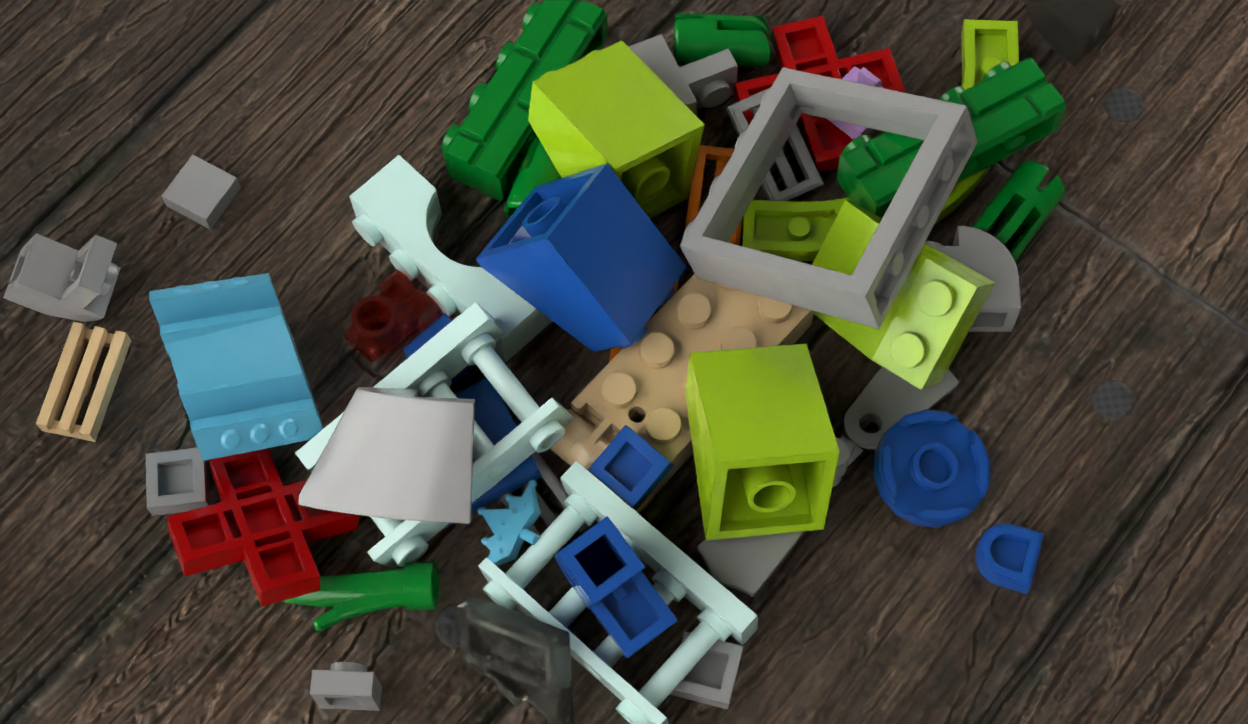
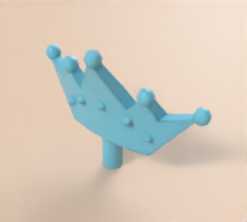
M529 480L528 487L521 497H516L512 494L505 496L506 501L509 502V509L478 508L477 512L479 515H483L494 534L490 538L483 537L481 542L490 550L488 559L496 566L515 560L524 540L535 545L540 539L539 535L530 531L535 521L541 515L535 489L537 482L535 480Z

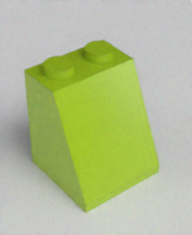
M622 40L602 50H594L584 58L559 70L549 71L533 81L528 121L561 178L607 163L649 218L688 199L705 124Z
M807 343L689 353L685 397L706 541L824 530L840 451Z

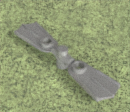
M881 367L845 414L843 427L848 438L844 435L840 439L836 438L840 453L833 487L840 483L847 467L863 452L861 448L876 449L882 434L903 416L925 409L931 410L958 387L959 381L948 369L941 383L921 390ZM869 421L875 423L880 430L876 433H866L859 425ZM805 531L708 541L705 539L698 545L697 551L707 564L711 576L721 585L735 588L753 597Z

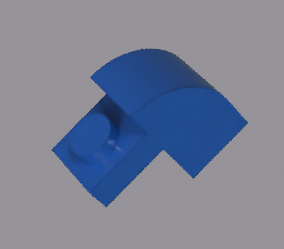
M608 516L556 553L555 559L562 572L588 609H591L626 658H629L678 621L641 570L645 566Z

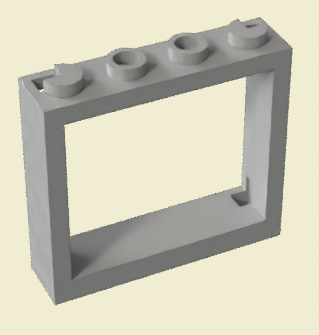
M783 67L772 87L763 94L760 107L747 130L738 137L734 152L721 175H718L713 180L709 195L695 220L691 221L684 231L683 239L679 246L698 279L880 329L978 142L966 105ZM802 113L924 140L852 275L728 243Z

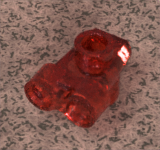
M397 269L377 286L380 292L379 295L367 296L356 303L351 313L352 325L343 334L347 342L371 364L384 354L394 350L400 341L417 328L422 332L425 331L442 315V311L436 302L426 293L417 289L410 279Z

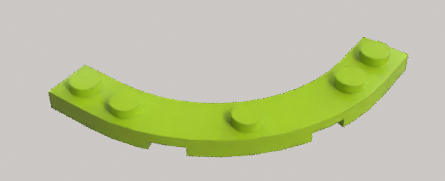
M964 19L961 30V86L965 90L982 82L985 74L996 65L1009 62L1013 66L1019 63L1018 21ZM991 166L954 186L935 224L955 210L975 190ZM846 197L811 202L752 200L743 216L742 246L795 261H814L844 201L850 199Z

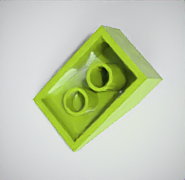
M845 200L812 265L852 275L882 218L851 200ZM924 243L880 329L814 311V315L869 359L923 390L941 383L995 282Z

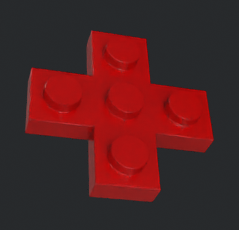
M823 16L772 27L771 41L781 69L784 67L842 79L854 66L860 70L864 67L882 81L881 86L885 89L906 93L890 48L838 59ZM779 73L734 83L736 103L772 87ZM748 110L743 112L748 125H750L754 117L751 111ZM802 113L796 125L801 129L806 147L817 171L823 172L838 168L842 151L853 139L826 118Z
M268 448L210 459V473L221 502L167 516L168 532L184 577L244 561L261 607L320 591V574L307 543L357 530L359 515L298 505L299 494L307 480L283 486Z

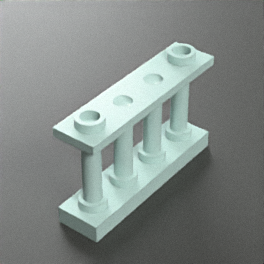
M476 301L373 387L418 389V397L457 398L450 389L451 379L468 365H477L521 421V424L494 445L474 420L473 458L476 461L473 463L472 502L495 486L535 451L538 453L544 452L558 443L565 434L564 427L574 420L568 410L553 398L549 399L541 407L537 405L495 351L496 341L506 334L493 316ZM343 413L295 452L308 471L312 472ZM371 517L385 537L367 553L373 561L395 569L397 566L404 567L406 563L419 559L428 549L427 541L449 523L403 521L401 519Z
M575 461L560 477L564 490L569 495L564 501L567 507L540 535L537 543L531 545L506 573L501 571L486 557L478 565L485 579L489 582L483 588V591L508 614L516 606L622 702L615 709L630 724H669L667 717L657 709L718 639L725 642L731 636L743 646L758 629L757 615L593 474ZM607 516L637 557L656 572L652 577L655 583L653 587L668 606L672 600L679 602L685 597L702 611L697 616L700 622L699 625L639 692L612 669L624 654L610 635L594 651H591L567 629L586 608V605L573 587L549 612L523 590L584 523L590 526L595 520L600 522Z

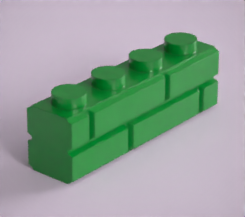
M543 0L542 3L535 1L530 5L523 20V32L516 43L508 41L501 49L496 62L497 71L489 84L481 82L475 88L469 102L470 112L462 125L454 123L445 134L441 151L444 155L447 173L452 179L471 188L476 187L479 192L500 202L505 200L512 189L529 146L537 138L528 121L533 81L549 71L559 70L584 58L588 53L602 48L608 38L607 13H605L604 9L584 0Z
M1026 58L1013 66L1009 62L1000 63L989 70L979 84L967 90L962 86L954 87L938 99L967 106L978 141L956 184L1059 130L1066 110L1065 100L1052 83L1046 81L1045 74L1032 58ZM885 132L873 139L869 135H863L854 139L844 148L842 155H840L837 172L838 184L852 202L883 218L924 140Z

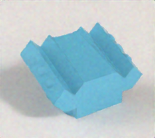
M269 273L149 291V301L159 323L160 336L171 359L178 381L179 395L189 417L191 432L203 461L311 440L324 429L293 336Z

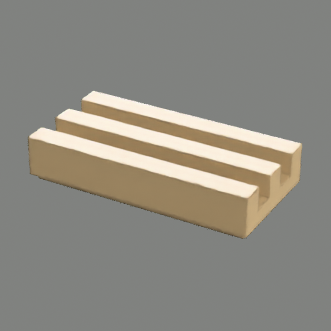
M73 322L36 421V425L41 431L96 442L132 341L126 332L116 330L115 334H112L102 327L94 326L92 330L87 329L82 323ZM86 343H88L60 421H58ZM103 346L109 347L82 425H76L75 423L84 398L90 390L93 381L92 376Z

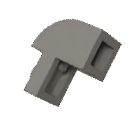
M662 34L628 46L696 116L697 109L701 107H716L734 95V83H737L738 65L729 48L679 67Z
M967 226L957 227L952 246H943L938 242L925 241L926 244L995 282L969 332H1012L1021 310L1018 269L1009 250L989 233Z
M36 233L21 248L3 298L49 316L83 322L100 320L106 314L121 269L118 265L111 263L117 243L95 235L78 251Z

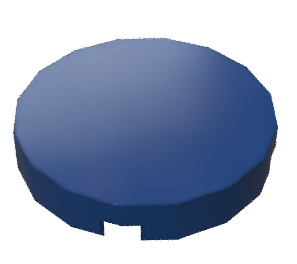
M925 409L903 416L882 434L874 451L873 477L880 497L897 516L916 526L939 528L962 520L978 506L990 485V460L982 439L973 429L969 431L965 425L958 422L959 418L948 412Z

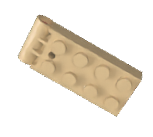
M693 274L647 322V331L644 336L634 345L622 349L571 402L572 409H569L568 412L574 420L564 427V436L550 449L570 466L577 461L588 470L625 425L632 428L674 464L672 469L637 509L636 512L639 514L693 454L685 397L689 353L768 347L773 345H793L811 326L814 311L698 279Z

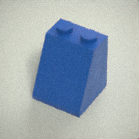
M607 163L534 187L476 258V261L483 269L593 352L614 347L625 349L638 342L647 331L645 324L655 310L664 305L675 292L673 286L687 268Z

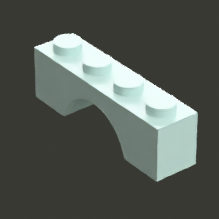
M400 155L396 156L349 196L356 216L352 223L357 232L371 246L380 243L391 253L389 256L391 263L408 281L417 278L429 289L426 292L427 296L442 314L445 313L450 317L454 313L458 317L476 301L493 316L506 333L496 341L495 348L496 353L505 362L510 360L552 322L551 319L482 267L457 263L446 257L433 244V235L442 216L436 188Z

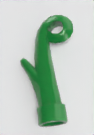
M436 562L406 563L404 568L320 576V591L282 602L314 607H333L314 620L313 626L316 631H323L339 622L358 615L388 608L406 606L408 611L436 610L439 602L438 568Z

